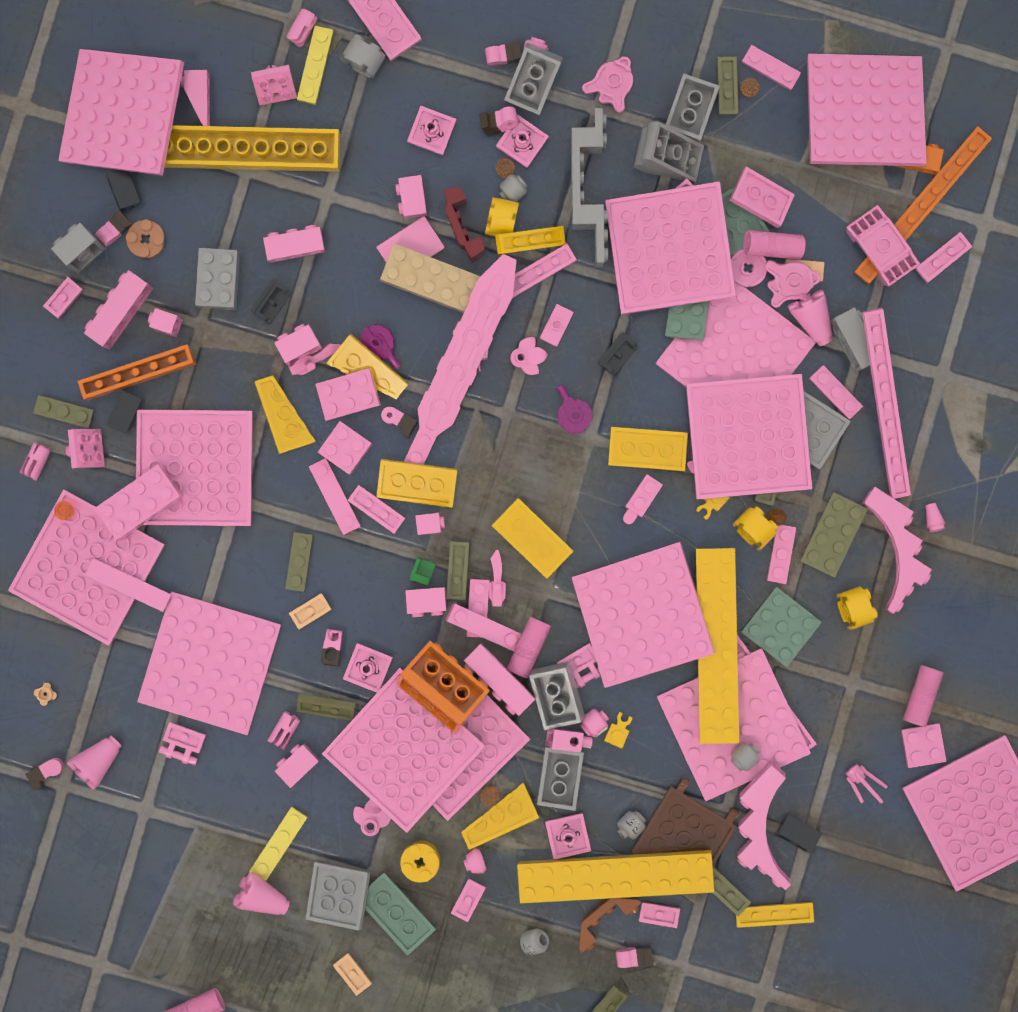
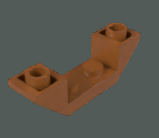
M638 897L606 898L581 919L579 950L581 953L585 950L587 952L596 945L594 943L597 941L596 937L589 930V926H596L601 921L599 918L602 915H608L615 909V904L620 907L626 916L629 913L631 915L640 908V899Z

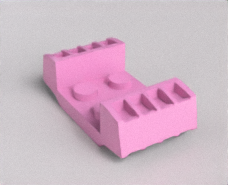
M878 205L846 227V233L852 242L856 241L879 272L877 276L884 286L892 285L920 265L909 245Z

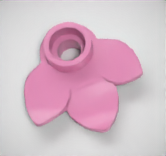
M527 337L520 341L518 349H515L510 355L511 363L515 367L521 368L528 375L539 374L537 364L542 363L548 356L545 350L535 347L536 340L534 337ZM519 354L523 357L522 361L517 358Z
M371 799L364 808H354V819L361 825V831L367 836L376 835L379 829L387 826L391 820ZM368 823H373L374 828L372 830L367 828Z

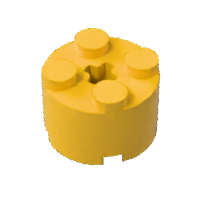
M493 197L485 234L495 237L498 234L513 233L519 202Z
M749 507L733 523V527L738 526L737 533L751 546L756 544L758 546L756 549L761 551L777 534L778 526L772 520L768 521L763 516L764 512L759 507Z
M859 586L837 594V598L840 597V601L837 602L838 609L843 621H848L850 626H847L849 630L873 623L874 619L877 618V612L871 606V594L867 588L863 589Z
M424 840L411 843L402 854L401 870L411 881H429L435 876L440 865V855L437 848L432 843ZM420 857L423 858L424 863L418 865L417 860H419Z

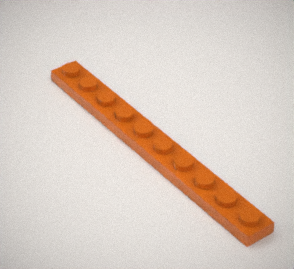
M978 126L894 224L905 241L992 139ZM868 257L854 271L868 285L879 273Z

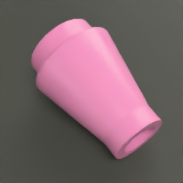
M937 504L926 505L927 529L930 530V533L944 530V524L946 523Z

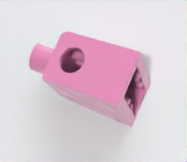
M553 728L547 730L545 745L556 750L581 752L582 748L591 749L592 737L584 736V733L578 730Z

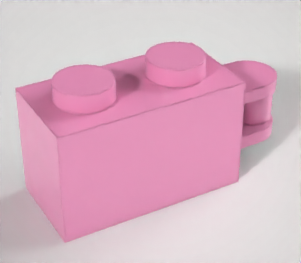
M646 474L625 505V508L628 510L623 516L624 523L632 524L637 516L642 517L663 484Z

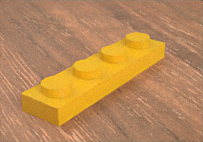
M564 226L495 235L498 254L566 244Z
M812 902L748 906L739 916L736 915L737 928L814 922Z

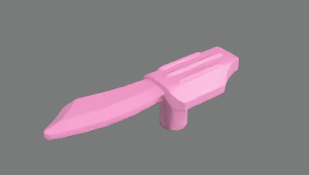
M330 343L313 356L307 355L296 360L289 366L291 374L304 375L314 370L316 362L331 356L341 345Z
M496 550L490 558L494 581L489 583V598L493 606H502V602L505 599L506 584L501 581L502 563L499 550Z

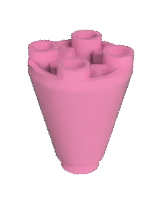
M823 290L813 293L812 296L810 293H807L799 302L796 301L788 305L790 313L819 346L833 340L827 299Z
M110 736L108 739L105 738L72 757L66 764L94 790L102 781L122 746L115 738Z
M249 872L247 877L244 876L239 884L241 888L240 893L233 900V905L236 908L273 915H285L290 901L286 900L284 895L254 872Z

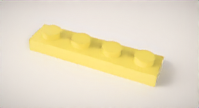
M319 26L314 27L297 101L316 105L334 30Z
M291 807L249 872L256 873L266 881L308 816Z

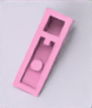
M184 70V76L181 77V87L184 88L202 125L210 126V74L207 70Z

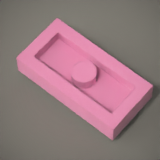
M67 277L43 306L60 319L83 292V289Z
M556 304L540 339L557 347L574 312Z
M468 878L451 914L468 922L486 887Z
M642 901L639 922L677 928L680 908Z

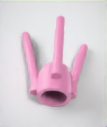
M858 764L852 766L845 773L848 776L846 780L851 784L860 803H863L864 800L854 782L857 784L861 782L880 803H883L879 795L864 780L865 775H867L882 787L887 788L888 786Z

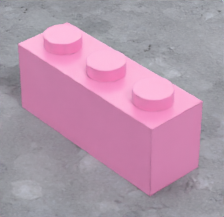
M316 225L306 226L305 230L300 231L289 229L286 230L285 234L280 235L278 232L267 234L268 237L263 238L269 263L326 252L322 230L320 227H316Z

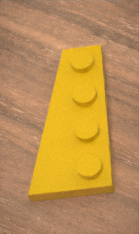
M352 334L346 338L326 363L338 368L347 375L371 368L376 389L394 399H397L409 385L408 382Z
M273 375L254 382L279 454L316 442Z
M525 784L519 785L514 791L461 832L469 850L539 819Z

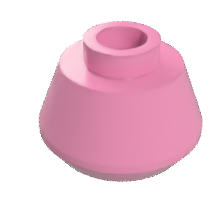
M474 848L466 855V859L463 860L467 871L471 870L472 873L483 874L487 870L480 849Z

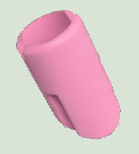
M306 9L300 10L287 34V38L298 47L304 45L318 19L317 16L314 17L315 14Z
M34 442L20 473L37 481L51 450Z
M287 711L283 712L267 740L270 743L274 741V745H280V748L283 750L300 723L298 717L289 715L290 713Z

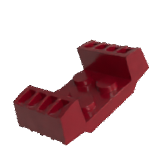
M461 188L444 189L447 202L445 207L447 218L460 250L465 251L473 263L485 255L483 239L480 236L469 241L465 227L461 228L460 226L462 219L458 208L467 205L466 197Z

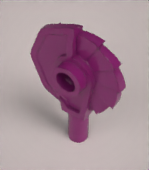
M374 324L371 327L366 326L360 337L361 343L378 358L388 359L395 370L399 368L401 364L393 355L395 352L392 348H394L395 338L391 330L384 327L385 325Z
M564 385L557 387L563 400V404L558 409L559 425L570 434L584 433V429L590 426L593 418L591 408H589L586 402L579 399L573 400L568 395Z

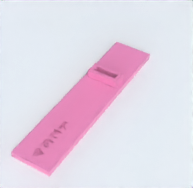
M95 558L92 559L85 576L162 612H164L172 595Z

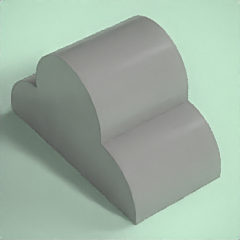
M649 122L648 127L642 128L634 168L652 175L668 176L680 181L688 179L690 182H696L704 145L661 122Z

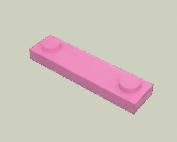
M568 244L563 245L515 274L512 298L577 261Z
M325 458L309 466L343 535L361 527L327 459Z
M455 603L452 604L445 620L512 651H515L522 635Z

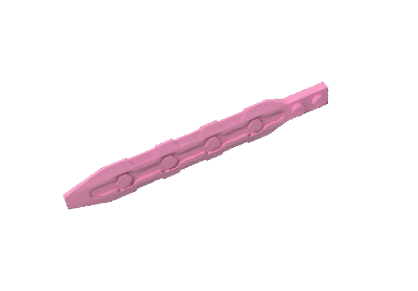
M502 254L477 280L469 297L468 306L461 321L456 325L453 332L454 336L445 355L442 356L436 368L437 372L418 407L420 428L404 462L424 464L436 437L453 425L469 385H472L477 374L476 370L485 351L488 350L496 327L513 297L516 259Z

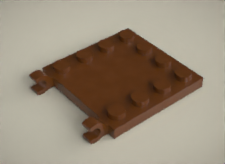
M682 777L676 788L670 786L631 852L633 854L711 850L712 865L714 866L737 828L733 822L739 811L731 807L726 818H723L684 794L683 792L690 782Z

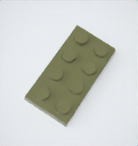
M832 492L802 554L800 562L835 578L868 508Z

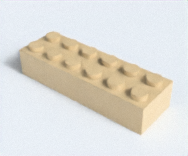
M394 243L380 282L464 314L470 301L469 297L480 276Z

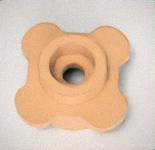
M44 683L43 687L34 690V695L43 706L47 705L51 699L54 700L57 697V693L53 692L50 683Z

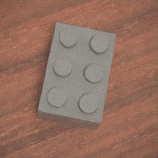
M527 43L504 100L540 115L563 57Z
M683 73L666 126L700 143L720 86Z
M81 223L72 225L68 229V234L64 237H59L51 248L61 261L76 273H80L106 249L99 239Z
M199 248L195 306L206 309L237 310L240 253L237 250Z
M854 307L835 317L830 322L831 328L854 371L858 372L869 366L870 361L865 328L862 322L863 315L860 310L856 311Z
M570 661L533 669L529 678L544 730L581 723L585 714Z
M545 745L537 805L576 811L583 751L556 750Z

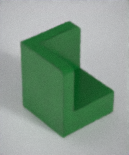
M417 558L410 580L428 586L435 564Z

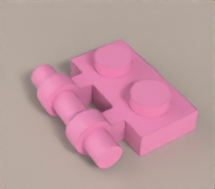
M590 643L557 662V664L570 661L577 688H582L590 680L601 677L599 668H595L593 664L597 661ZM589 667L590 672L581 677L578 672Z
M169 722L163 741L170 744L168 748L161 746L159 753L166 755L165 757L181 760L186 765L188 763L196 765L198 758L191 756L192 751L200 753L206 734ZM176 745L185 748V753L176 751Z

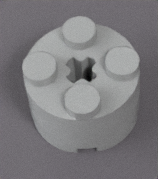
M355 34L340 59L346 65L350 63L353 67L352 69L368 78H374L386 55L379 51L381 48L372 42L367 44L362 37Z

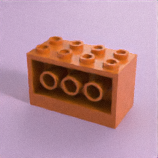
M429 641L403 670L396 685L456 734L484 702L490 690L487 689L488 686L483 681L475 679L469 669L462 668L457 664L458 661L453 656L445 654L439 644H433Z

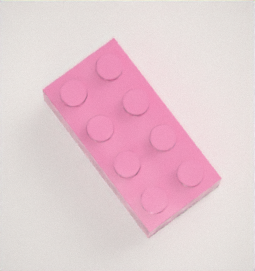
M129 270L120 276L116 289H111L107 295L108 300L106 303L98 307L96 317L90 320L84 328L86 330L84 332L85 335L108 350L113 347L154 289Z
M158 464L94 509L115 540L120 541L180 500L183 495L162 465Z
M482 643L464 659L466 662L464 666L472 673L476 672L480 676L478 680L483 681L493 689L492 695L498 701L503 699L507 703L505 705L506 709L512 715L516 713L519 716L535 700V696Z

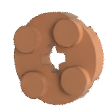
M147 219L138 221L129 228L126 234L127 246L137 257L154 258L164 249V231L155 222ZM143 235H150L149 244L141 243Z

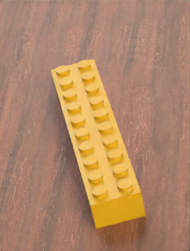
M172 125L164 168L339 172L340 132L339 129Z
M735 548L696 549V591L715 651L713 655L698 659L699 743H739Z
M711 850L519 861L517 864L520 903L714 892Z

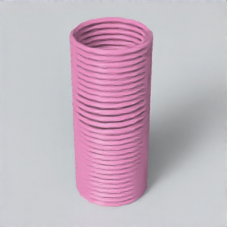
M748 230L743 241V250L746 255L798 260L803 257L806 246L803 235Z
M529 617L506 669L528 679L551 626Z
M920 665L915 685L902 719L926 727L944 673Z
M212 988V990L163 1012H222L225 1010V1005L219 991L216 988Z

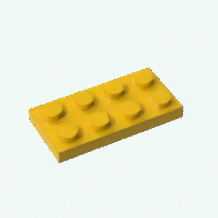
M611 427L608 465L685 471L688 433Z
M381 459L376 498L453 508L458 469Z
M519 498L492 525L545 578H548L573 552Z

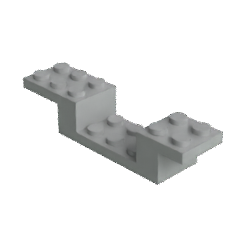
M595 108L593 115L594 127L572 128L571 130L572 230H595V268H603L604 263L608 260V248H604V243L608 241V229H604V224H607L608 212L604 210V204L583 205L584 191H580V187H583L584 172H580V168H583L584 154H602V149L606 148L607 134L603 133V129L606 128V114H603V108Z

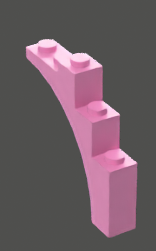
M872 487L862 504L872 511L884 525L895 551V584L891 597L885 607L886 611L894 614L895 611L899 612L903 607L904 603L902 601L906 595L909 596L914 589L912 585L914 583L922 586V584H926L931 577L929 573L932 569L913 558V555L916 556L922 549L920 544L923 540L904 529V526L908 527L910 525L914 512L878 488Z
M770 761L740 792V803L747 809L751 808V810L738 822V828L742 836L745 838L749 837L750 839L737 851V860L743 867L746 868L748 866L751 870L758 865L757 868L762 874H768L777 887H782L786 890L791 885L790 878L774 859L766 836L768 809L776 790L786 779V774Z

